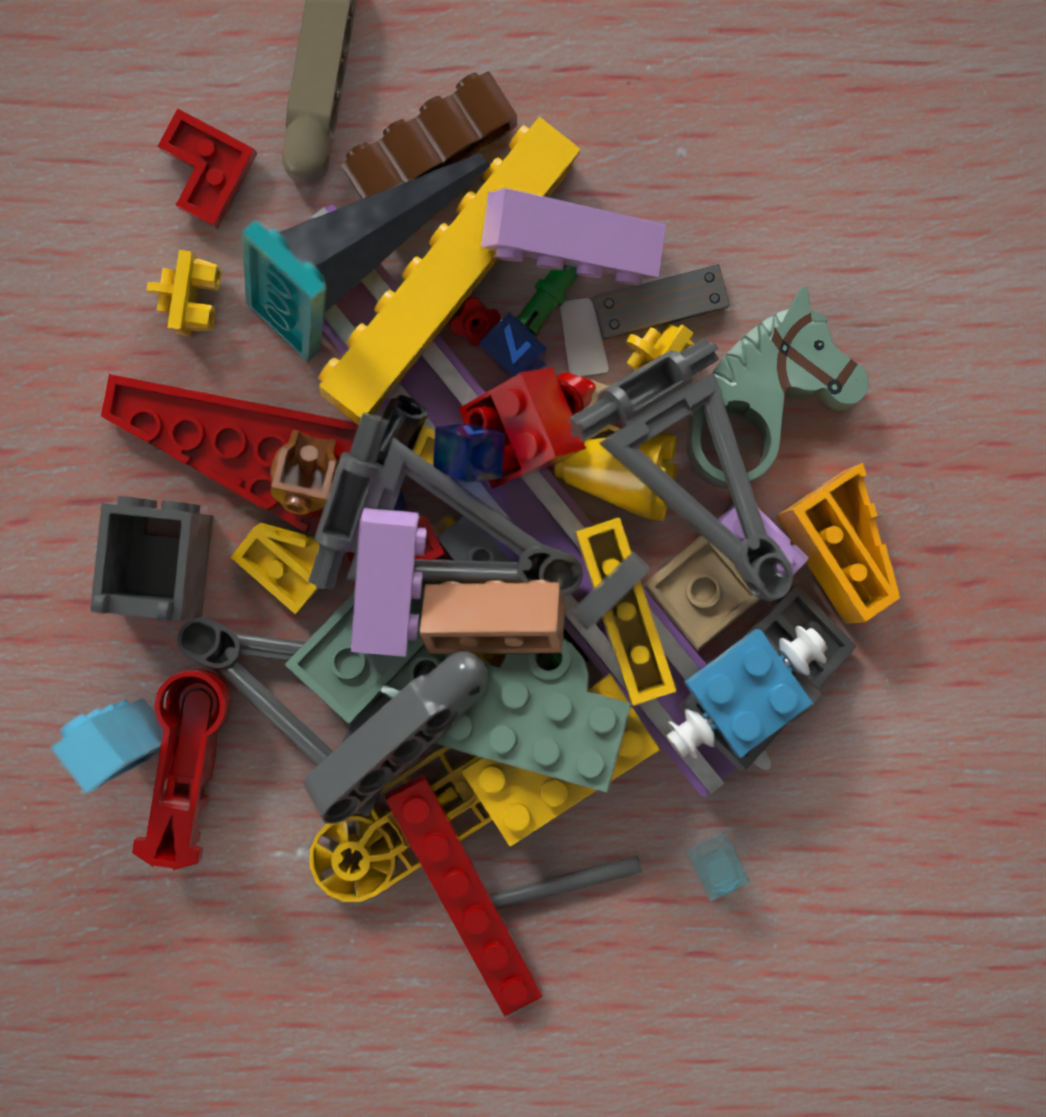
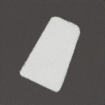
M588 298L566 300L560 306L569 373L585 376L608 372L607 357L593 302Z

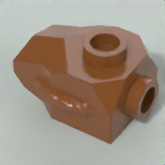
M293 429L289 442L279 448L271 464V496L279 501L284 509L295 514L304 515L324 508L339 463L334 454L336 440L331 438L330 440L314 438Z

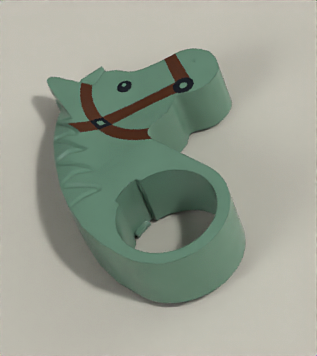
M806 286L799 290L788 310L774 314L754 327L723 357L712 372L715 375L727 413L739 414V411L743 412V416L753 422L761 434L763 454L758 466L754 470L747 472L750 484L771 467L778 454L784 396L798 399H808L815 396L828 409L843 412L857 404L865 396L869 388L868 376L863 367L843 354L832 342L830 330L826 325L829 318L810 309L809 291ZM701 407L691 414L686 441L688 460L695 473L702 480L712 486L729 489L724 472L715 468L706 459L702 451L700 435L702 427L707 420Z

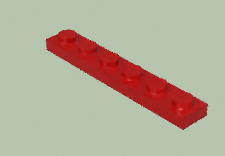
M423 774L386 793L385 800L504 1017L542 998L540 986L426 775Z

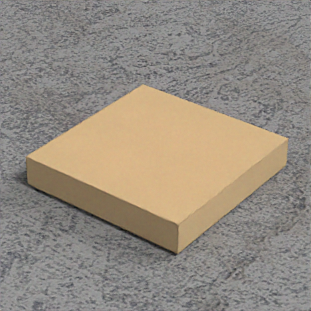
M702 535L642 584L697 651L760 600L748 589L734 564Z

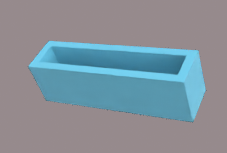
M144 698L132 703L124 699L115 706L110 704L101 711L98 708L87 716L81 714L59 731L64 738L51 749L86 794L141 766L159 752L163 729L157 721L155 712Z

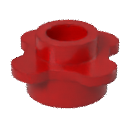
M469 297L455 313V317L451 319L449 327L453 334H462L467 337L471 345L481 346L486 342V335L490 329L500 323L501 317L496 309H488L479 298ZM473 319H479L476 325H472L471 322Z

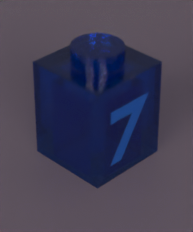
M510 312L479 342L480 350L509 379L522 372L544 369L547 365L542 360L547 354V348Z
M464 423L435 427L433 466L446 476L466 483L502 478L505 434L475 424Z

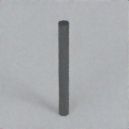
M638 856L499 891L490 895L496 907L500 910L639 874L642 871Z

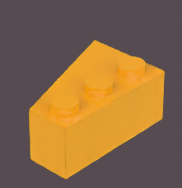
M863 463L843 470L776 515L793 544L797 545L809 557L806 564L845 624L866 622L900 599L886 544L881 543L875 517H878L874 503H870L864 477L867 475Z

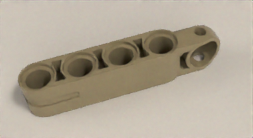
M305 0L287 106L286 136L282 154V164L288 176L301 184H312L319 181L325 176L329 167L357 0Z

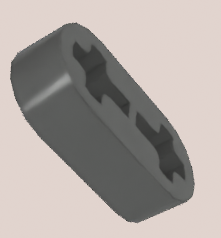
M632 552L572 610L571 614L586 629H589L649 571L650 567L635 552Z

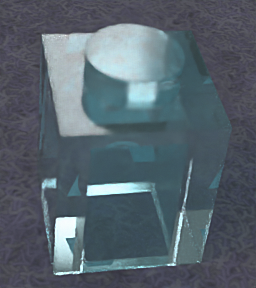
M724 832L685 850L710 902L750 883L731 841Z

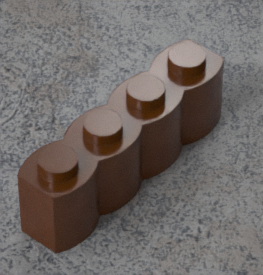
M488 71L478 75V73L474 72L467 75L456 85L457 91L443 99L441 96L429 99L420 107V114L407 122L404 119H399L384 129L383 137L379 141L370 145L367 142H363L353 147L346 154L347 160L341 165L360 198H365L400 183L408 182L431 173L433 170L467 159L481 148L495 142L517 126V114L491 73Z

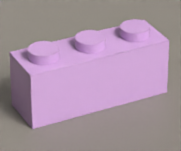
M363 509L359 530L351 652L406 657L408 641H417L419 614H410L411 598L420 599L422 572L414 571L415 555L424 556L426 528H417L418 513Z

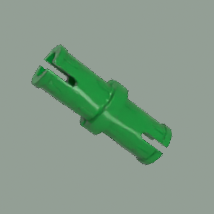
M563 265V270H551L544 280L539 279L534 286L537 291L519 316L514 319L516 323L524 328L531 316L535 314L536 318L527 331L538 336L540 329L557 305L562 306L566 301L565 293L578 277L576 274L577 267L571 266L567 271L565 270L567 265Z

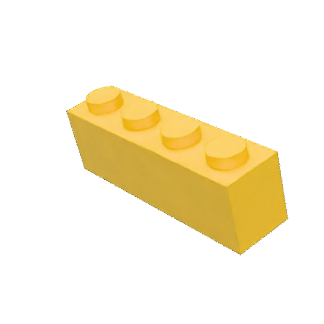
M620 517L574 532L592 589L631 554ZM639 580L602 616L628 699L632 705L676 692L648 602Z

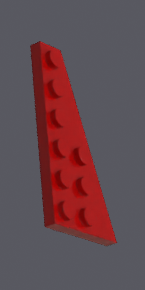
M112 374L108 376L101 417L157 447L178 461L194 468L208 478L315 537L324 508L304 515L295 514L284 509L283 505L271 496L272 476L270 473L274 456L279 451V448L289 442L294 429L314 438L335 439L334 454L339 462L342 453H350L358 425L352 421Z

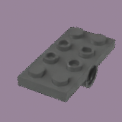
M798 584L791 586L789 591L779 598L745 635L747 636L755 629H760L779 656H781L779 639L784 638L790 642L797 638L795 631L797 626L802 627L806 631L809 628L814 629L826 643L827 650L823 652L826 657L824 664L815 659L808 664L810 670L808 676L794 671L791 672L813 704L789 722L800 718L817 702L821 695L819 688L857 647ZM692 693L679 706L684 714L686 709L698 712L701 716L705 713ZM788 723L741 758L735 755L717 728L712 729L714 745L740 771L747 770Z

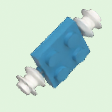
M797 626L795 628L797 635L795 640L790 642L784 638L779 639L781 654L779 656L760 629H755L684 682L705 713L701 716L698 712L686 709L684 710L686 721L680 726L671 721L668 722L672 732L666 736L679 755L683 758L690 754L695 760L698 759L696 748L702 743L714 747V733L712 729L717 728L735 755L741 758L813 704L791 672L794 671L808 676L810 674L808 664L815 659L822 664L826 662L823 652L827 650V645L821 636L812 628L806 631L802 627Z

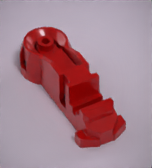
M188 669L169 677L156 694L155 715L163 729V736L146 837H137L134 840L132 850L134 855L152 867L171 868L174 871L196 865L202 858L203 847L196 846V844L200 840L201 832H198V819L201 817L202 808L209 801V795L203 794L204 786L213 777L218 730L228 720L226 715L231 700V694L226 683L218 675L205 669ZM193 688H202L210 693L209 695L206 691L199 689L190 692L186 697V694ZM169 691L166 698V707H164V697L166 692ZM212 699H213V707H212V713H211V722H212V723H211V725H210V719H209V718H210V712H211V706H212ZM168 779L167 787L164 790L165 780Z

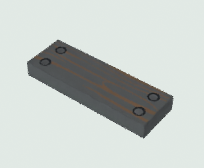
M719 264L593 297L604 340L727 309L730 306Z

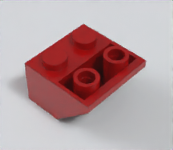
M553 367L519 373L459 407L465 425H469L473 432L488 431L469 435L492 489L553 466L586 449L584 442L581 441L579 436L574 437L570 432L572 426L568 419L573 415Z

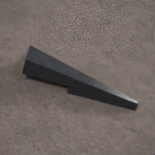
M477 153L462 161L433 170L431 173L408 182L400 183L344 205L337 210L301 222L299 225L278 232L289 244L290 252L302 264L305 261L311 263L325 280L324 285L326 286L324 313L489 168L490 164L480 153Z

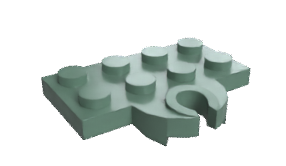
M422 582L420 599L411 598L410 614H419L417 641H408L406 657L351 652L354 592L290 658L285 666L346 723L352 726L381 694L392 699L415 679V672L420 666L432 664L437 667L448 656L454 654H429L420 635L425 585H440L443 582Z
M563 639L562 662L558 668L551 671L543 670L539 666V653H507L501 667L485 664L488 670V683L483 696L458 717L454 725L434 742L438 745L608 793L632 704L588 692L590 675L585 659L571 643ZM475 686L470 692L477 690L478 686Z

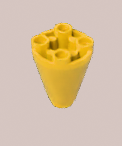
M659 433L637 447L676 482L678 464L670 461H673L675 456L677 435ZM606 438L584 441L585 450L555 464L556 478L564 479L565 483L645 519L664 521L668 505L599 444Z

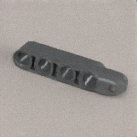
M466 651L456 652L448 656L428 675L414 679L306 776L304 787L326 824L339 823L353 815L450 729L458 717L483 696L488 683V670L485 663L478 656ZM475 686H478L477 690L470 692Z

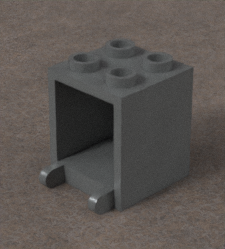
M118 496L117 505L102 503L90 611L101 614L110 613L157 618L158 620L183 621L202 617L213 515L200 514V505L162 500L161 509H157L158 501L126 496ZM148 517L182 521L180 538L147 534Z

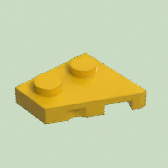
M260 523L254 526L230 557L294 614L301 611L319 589L315 587L316 584L308 582L320 543L314 537Z

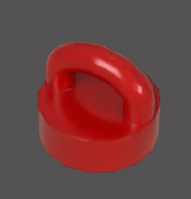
M569 372L561 373L557 376L573 416L590 405L592 401L591 395L596 390V385L591 379L579 377Z

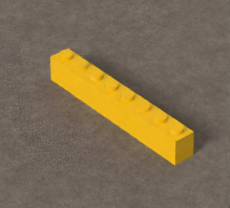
M540 116L530 128L523 125L517 131L509 144L512 150L503 161L497 157L490 164V167L482 177L486 182L479 191L475 193L470 190L463 197L456 208V212L459 215L452 224L448 226L446 223H443L436 230L429 241V245L432 248L425 257L421 259L416 256L409 263L401 276L405 281L394 293L389 289L381 297L374 308V311L378 314L368 326L361 323L354 330L346 343L350 348L340 361L335 357L332 358L321 371L318 377L322 381L319 385L320 396L357 425H359L363 412L370 415L375 414L463 305L464 301L472 294L499 260L495 258V250L481 248L488 193L508 188L549 198L575 166L581 149Z

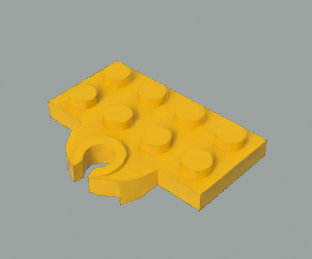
M611 674L599 680L588 689V692L629 703ZM632 706L611 781L660 750ZM484 757L479 758L462 769L466 780L510 847L597 791L593 788Z

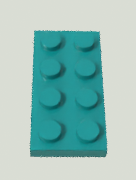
M255 220L242 231L246 304L302 358L309 362L320 352L326 292L325 280L316 267L307 261L302 264L290 252L289 244L280 233L272 228L267 231Z

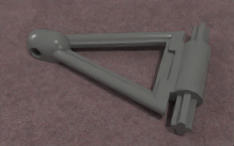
M704 338L680 353L672 350L664 353L601 390L598 394L597 402L568 419L572 426L570 432L574 437L579 436L582 442L611 425L618 427L619 431L607 437L599 444L734 564L737 572L753 595L763 600L772 601L783 597L789 591L793 580L791 563L780 546L767 536L715 375L713 373L696 384L692 382L693 375L718 361L719 358L715 353L718 347L714 342L709 344L707 339ZM702 407L745 540L741 541L637 447ZM777 563L783 567L786 576L780 574L777 570Z
M362 413L350 453L344 452L341 454L315 534V540L320 543L309 576V583L316 584L315 587L323 590L324 588L333 590L346 552L355 553L346 580H356L359 530L363 509L393 511L405 474H407L520 555L518 562L415 559L414 571L422 572V582L455 581L459 583H485L497 580L509 584L545 580L550 583H560L563 596L576 591L583 579V569L575 556L560 549L541 544L395 438L392 440L385 464L381 465L376 462L389 421L375 414Z
M203 617L191 619L182 626L177 640L180 651L199 664L214 669L316 766L333 752L238 663L241 655L289 661L306 642L236 633L224 625ZM432 664L420 666L415 672V679L428 675L436 666ZM381 694L355 723L349 727L342 743L391 699ZM383 788L356 812L369 818Z

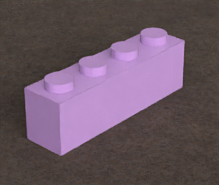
M504 188L488 193L481 248L495 250V258L505 261L522 262L524 256L537 259L536 266L540 268L563 270V265L577 267L576 274L580 276L602 278L603 273L616 275V283L640 286L642 279L659 277L666 224Z

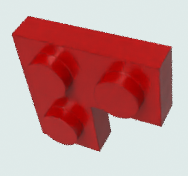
M177 108L157 146L163 153L194 168L176 206L185 213L218 229L258 153L253 147Z

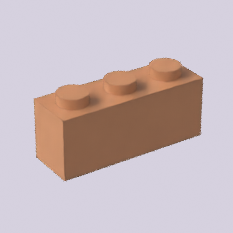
M492 580L484 584H462L455 581H446L440 585H425L420 635L429 654L462 651L470 653H562L565 602L560 583L533 580L529 583L507 584L502 581Z

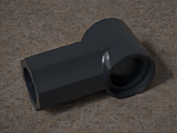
M399 394L397 398H391L382 416V419L388 420L389 423L376 462L381 465L385 464L393 438L411 450L428 418L426 408L417 403L412 397Z

